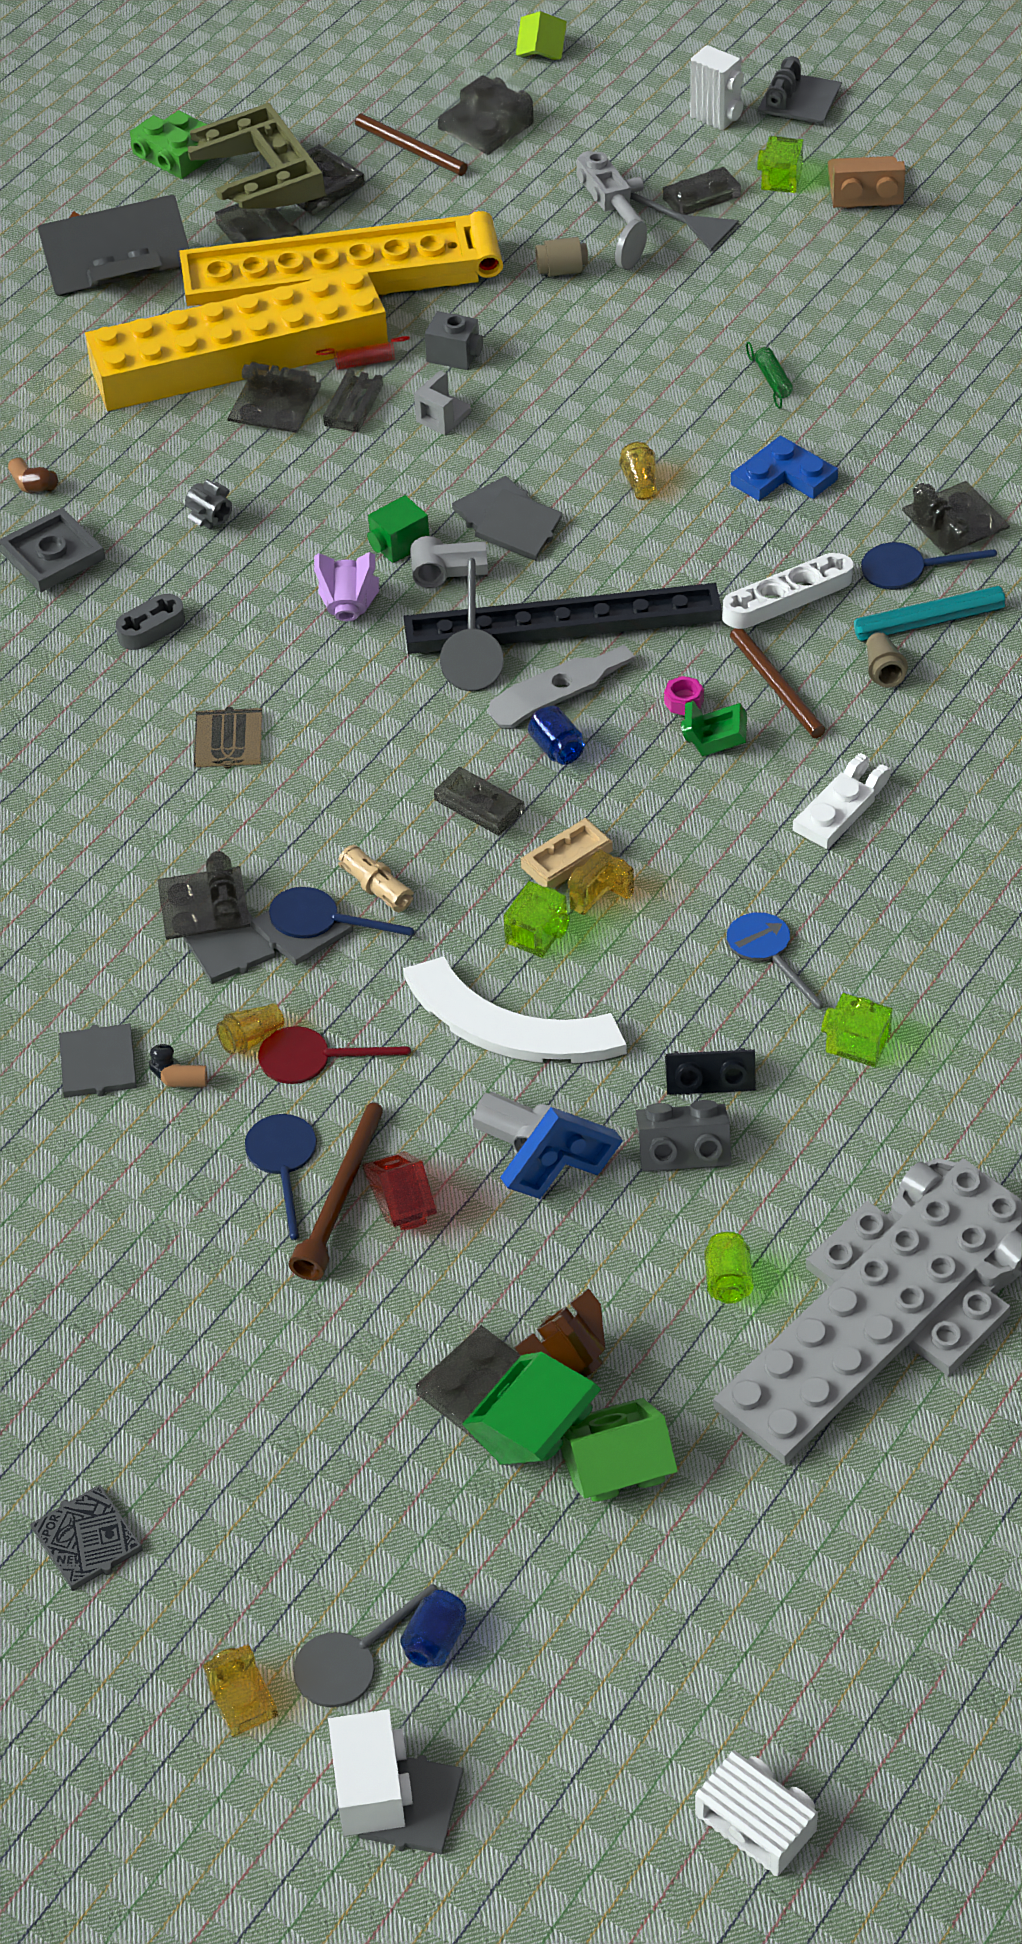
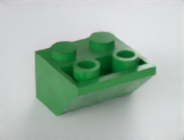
M543 1352L524 1354L518 1358L462 1425L500 1465L524 1464L537 1461L545 1462L560 1450L564 1442L561 1437L570 1426L578 1425L591 1413L593 1409L591 1401L601 1389L593 1381Z

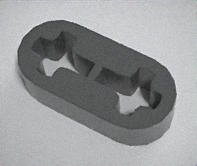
M161 594L122 614L116 621V633L119 644L125 649L138 650L178 630L185 622L182 600L173 594Z

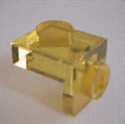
M599 849L582 867H577L568 880L570 909L584 916L608 890L625 899H629L634 894V869L623 859L613 857Z

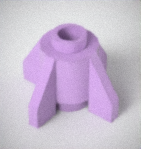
M368 552L357 558V561L339 560L334 562V559L320 553L314 556V571L319 580V595L325 603L327 611L341 621H353L358 616L364 614L379 592V577L373 575L375 571V554Z

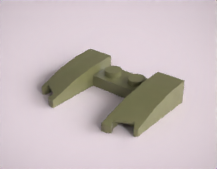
M270 103L190 131L191 140L198 142V146H188V155L191 161L227 158L259 151L271 166L268 170L215 188L216 197L221 200L229 199L239 203V207L242 209L283 207L326 196L321 170Z

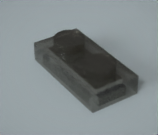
M725 167L713 169L663 187L664 201L672 210L683 215H689L741 197V185Z

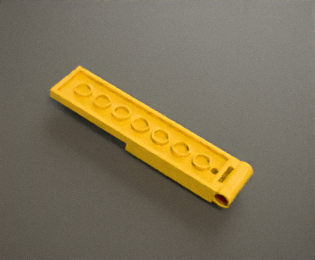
M477 211L465 216L179 250L187 306L224 301L245 294L259 293L280 286L294 285L315 278L329 277L350 270L366 268L378 295L479 282L478 275L484 278H491L498 275L503 269V261L492 216L485 211Z

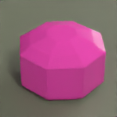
M681 676L668 681L664 690V704L671 713L685 716V703L694 701L698 708L701 709L704 702V688L697 679Z

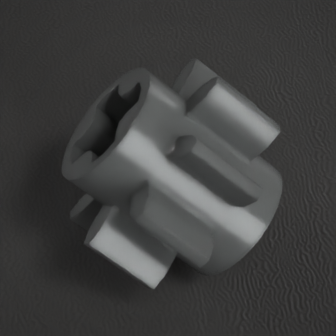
M205 479L204 484L197 483L193 485L185 498L186 507L192 510L187 518L200 527L204 525L209 529H212L213 525L223 524L232 512V502L226 498L230 490L217 481L213 483L209 479Z

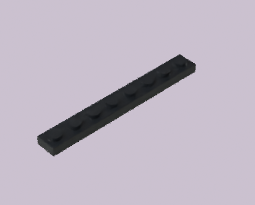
M716 583L476 608V629L489 633L500 645L722 621V607ZM468 609L403 616L408 654L441 651L445 642L453 634L468 629Z

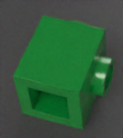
M406 495L368 514V541L375 552H381L392 563L410 555V548L415 540L420 537L429 536L428 515Z

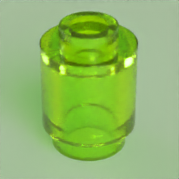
M721 1232L713 1235L704 1250L707 1292L712 1298L723 1303L733 1304L740 1302L749 1296L754 1289L750 1247L745 1243L744 1238L735 1232Z

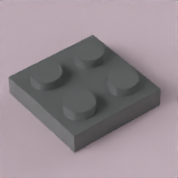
M63 507L0 539V552L40 593L105 559L104 548Z

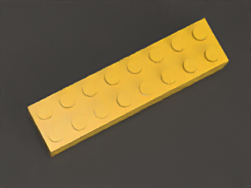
M366 268L350 270L342 274L315 278L307 282L280 286L268 291L245 294L233 299L210 302L198 307L175 310L163 315L145 319L141 318L132 322L101 327L97 330L85 332L90 367L107 411L334 359V353L316 355V351L334 348L335 357L337 358L336 351H338L339 355V350L340 353L341 350H345L346 353V349L348 351V349L352 348L353 351V348H357L358 351V347L360 349V347L364 346L365 350L367 345H371L372 348V345L374 346L375 344L377 348L379 343H383V346L384 343H388L386 311Z

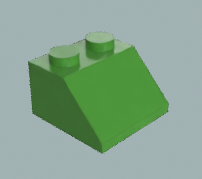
M644 1398L591 1412L578 1425H571L561 1437L564 1442L560 1450L575 1489L584 1499L591 1497L592 1501L608 1500L619 1495V1489L634 1484H637L639 1488L656 1486L665 1482L666 1475L678 1472L665 1416Z

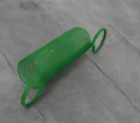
M747 342L746 351L749 359L756 361L774 392L773 398L778 409L782 408V398L788 397L793 391L792 383L770 348H760V351L754 355L752 344ZM748 344L751 348L752 358L749 354ZM775 395L780 398V407L777 404Z

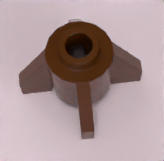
M586 1289L569 1303L576 1311L575 1314H572L567 1306H565L553 1315H547L541 1320L542 1324L536 1329L543 1337L541 1341H539L534 1333L530 1334L514 1347L518 1354L521 1356L543 1352L584 1377L589 1376L603 1364L599 1356L606 1348L601 1303L590 1289Z

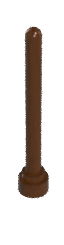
M372 1102L366 1106L309 1239H305L302 1243L296 1245L288 1263L289 1268L302 1279L316 1281L321 1279L329 1263L326 1244L383 1114V1108L379 1103Z

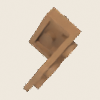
M893 156L838 158L828 161L833 208H854L858 206L886 207L903 204L905 185L904 161H897Z

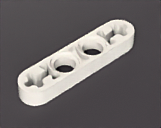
M825 554L731 592L723 599L722 620L728 626L737 629L752 627L844 589L852 582L853 561L845 554ZM805 582L812 585H799L796 583ZM775 595L781 598H767L764 596Z

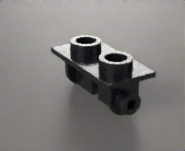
M740 1048V1050L689 1053L673 1051V1053L666 1054L667 1095L756 1091L755 1049L745 1050V1048Z

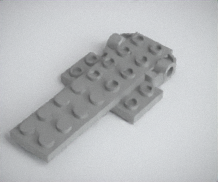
M937 1158L926 1163H916L902 1179L897 1198L893 1200L891 1211L888 1214H885L867 1200L806 1258V1269L827 1284L829 1288L713 1399L714 1409L782 1464L786 1465L906 1346L910 1347L949 1377L1010 1316L1011 1306L995 1294L1022 1275V1200L964 1158L959 1162Z

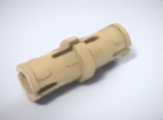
M354 844L342 851L338 859L340 860L338 865L354 876L360 882L361 888L371 895L375 894L395 912L399 913L407 909L413 900L411 895L414 892L393 877L391 869L387 865L371 859Z

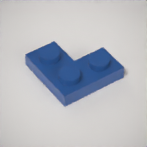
M781 435L731 473V485L758 501H761L784 482L814 499L838 480L837 467Z
M550 1107L500 1178L508 1189L541 1199L565 1165L598 1176L623 1140L614 1129Z

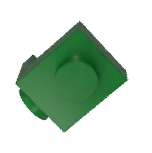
M694 701L685 703V719L681 721L683 736L688 743L694 744L702 757L744 744L747 740V712L741 703L703 715Z

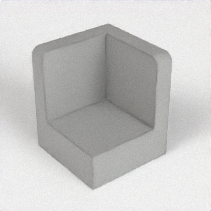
M441 370L414 393L416 422L443 435H447L471 413L470 404L449 395L448 374Z

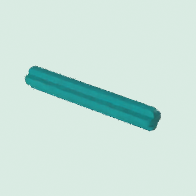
M993 586L859 617L854 620V631L858 640L865 641L875 633L891 635L999 610L1005 607L1006 597L1000 586Z

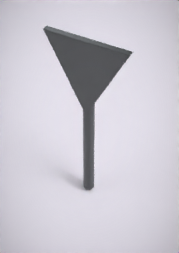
M631 193L630 199L686 223L710 251L739 223V220L683 215L636 193Z

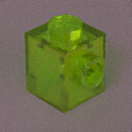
M769 136L766 149H760L758 154L757 170L762 171L761 190L796 193L803 168L804 139Z
M528 881L504 914L505 943L543 958L556 938L561 939L569 927L570 916L567 915L566 895L557 892L553 888L543 887Z
M842 993L835 1009L829 1007L823 1018L821 1032L827 1034L826 1052L875 1068L891 1036L893 1008L874 1003L867 998H859Z

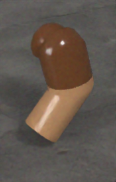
M14 458L8 463L9 472L19 488L26 493H39L45 490L53 491L58 485V476L54 471H48L44 467L29 468L22 458Z

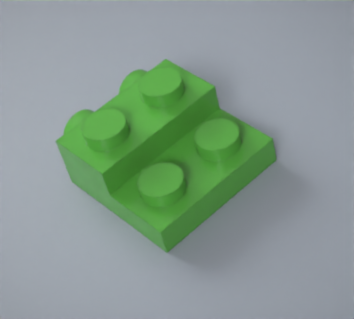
M180 110L165 120L152 115L130 131L133 154L183 179L210 160L191 161L188 155V146H198V142L191 140L190 131L207 124Z

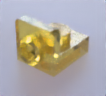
M249 1644L237 1649H225L203 1665L208 1690L231 1737L278 1717L277 1706L256 1666L254 1653Z

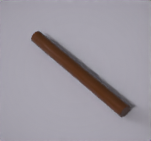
M362 113L355 119L357 127L457 175L463 176L467 171V163Z
M734 628L730 632L732 641L814 739L821 737L826 730L823 724L746 631Z

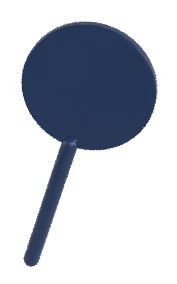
M888 542L873 547L865 554L862 559L861 570L864 578L876 587L900 589L916 582L922 575L925 566L997 556V551L991 549L923 559L921 553L908 544Z
M312 887L287 889L273 899L269 908V917L273 926L281 933L294 938L319 936L331 929L335 922L412 936L415 933L412 927L337 913V906L332 897L324 891Z
M275 1114L259 1120L251 1127L246 1135L245 1151L249 1161L256 1168L267 1173L281 1174L289 1235L291 1240H297L299 1233L289 1172L298 1170L310 1161L316 1150V1136L311 1125L304 1119L291 1114Z

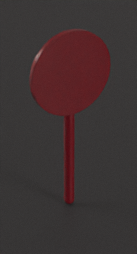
M291 1026L270 1034L261 1044L258 1058L262 1071L269 1078L280 1083L298 1084L311 1080L320 1074L327 1064L328 1057L409 1055L411 1048L408 1046L328 1048L324 1038L316 1031L306 1027Z

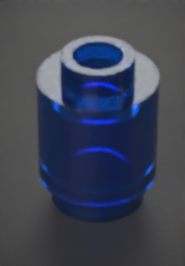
M548 706L537 710L533 714L528 725V734L550 760L567 765L581 756L585 747L582 733L559 707Z
M434 1590L430 1596L424 1597L421 1600L400 1638L405 1655L412 1663L423 1668L441 1666L445 1663L466 1624L465 1614L467 1608L459 1597L445 1590Z

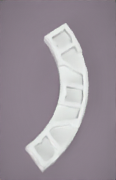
M444 956L403 968L404 978L408 986L427 1012L437 1016L446 1023L450 1031L457 1036L488 1051L515 1059L543 1063V1059H571V1063H584L627 1054V1044L611 1013L596 1017L568 1020L525 1016L496 1006L473 992L457 977Z

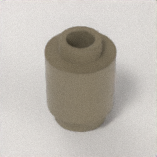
M578 237L546 240L543 245L535 246L536 264L539 274L547 273L548 277L582 273L583 265H588L586 243L580 244Z

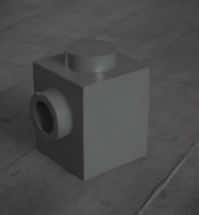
M437 311L425 332L426 362L468 370L474 357H479L483 348V336L479 335L478 319Z

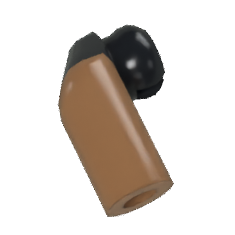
M167 1044L155 1045L150 1050L151 1060L148 1061L150 1070L166 1086L207 1087L206 1065H181L173 1058V1047Z

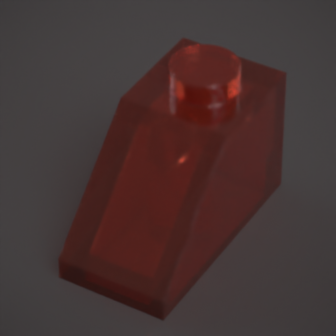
M403 1151L362 1164L385 1221L393 1227L400 1226L401 1230L417 1228L427 1223L426 1216L437 1213L422 1160Z

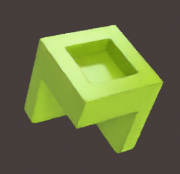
M542 11L522 16L520 19L516 55L526 57L539 54L553 60L561 59L567 21Z

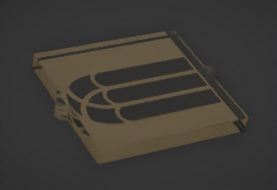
M226 707L225 710L196 711L194 767L224 766L225 769H230L232 766L261 765L262 708L233 709L232 707Z

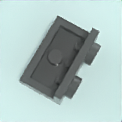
M699 1100L693 1102L690 1106L672 1107L666 1103H655L648 1105L645 1109L635 1110L640 1145V1164L643 1171L716 1167L731 1164L730 1122L725 1104H717L711 1100Z

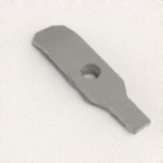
M622 645L597 657L574 658L506 689L490 701L488 714L500 728H514L539 711L552 709L555 704L584 691L587 693L592 691L601 679L621 666L635 661V656L625 645ZM558 685H566L567 687L560 688V687H556V686H558Z

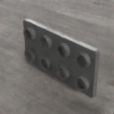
M175 195L154 198L38 226V233L54 293L57 296L181 267L179 250L189 249Z

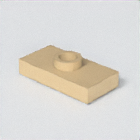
M584 818L521 857V868L548 892L612 852V840L587 818Z

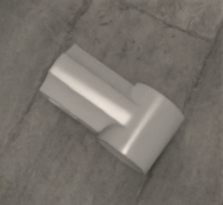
M425 536L418 538L411 545L412 577L414 582L423 588L438 587L449 577L468 576V559L470 558L475 559L476 576L488 575L486 541L443 544L436 537Z
M492 1091L489 1094L485 1092L477 1104V1109L473 1116V1128L513 1144L514 1149L518 1153L552 1106L540 1104L532 1109Z

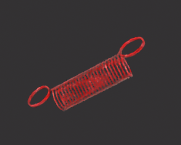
M396 337L391 339V343L409 340L410 337ZM390 342L384 343V346L383 343H379L377 348L375 344L374 346L372 345V348L371 345H367L365 350L364 346L360 347V349L358 347V351L357 348H353V351L352 348L348 349V351L346 349V353L345 350H341V353L339 350V355L338 351H336L339 368L334 348L316 351V355L334 353L338 370L356 367V365L358 367L375 364V362L377 364L382 363V361H394L395 359L393 343L392 357Z

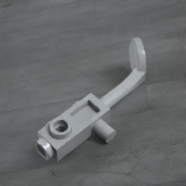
M585 151L577 157V177L604 212L616 209L627 223L617 242L615 262L618 267L629 270L639 261L647 241V226L630 205L631 193L644 189L643 180L640 176L624 180L609 161L606 154L603 152Z

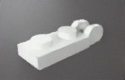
M858 753L848 763L845 772H840L793 820V831L829 849L875 801V796L887 784L891 776V769L883 764L879 765L869 775L866 783L863 784L858 780L868 769L870 758L862 753Z

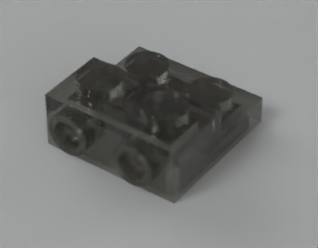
M482 75L460 90V102L437 118L438 129L489 155L534 123L533 100L524 90L516 92L508 88L501 78L495 77L490 79Z

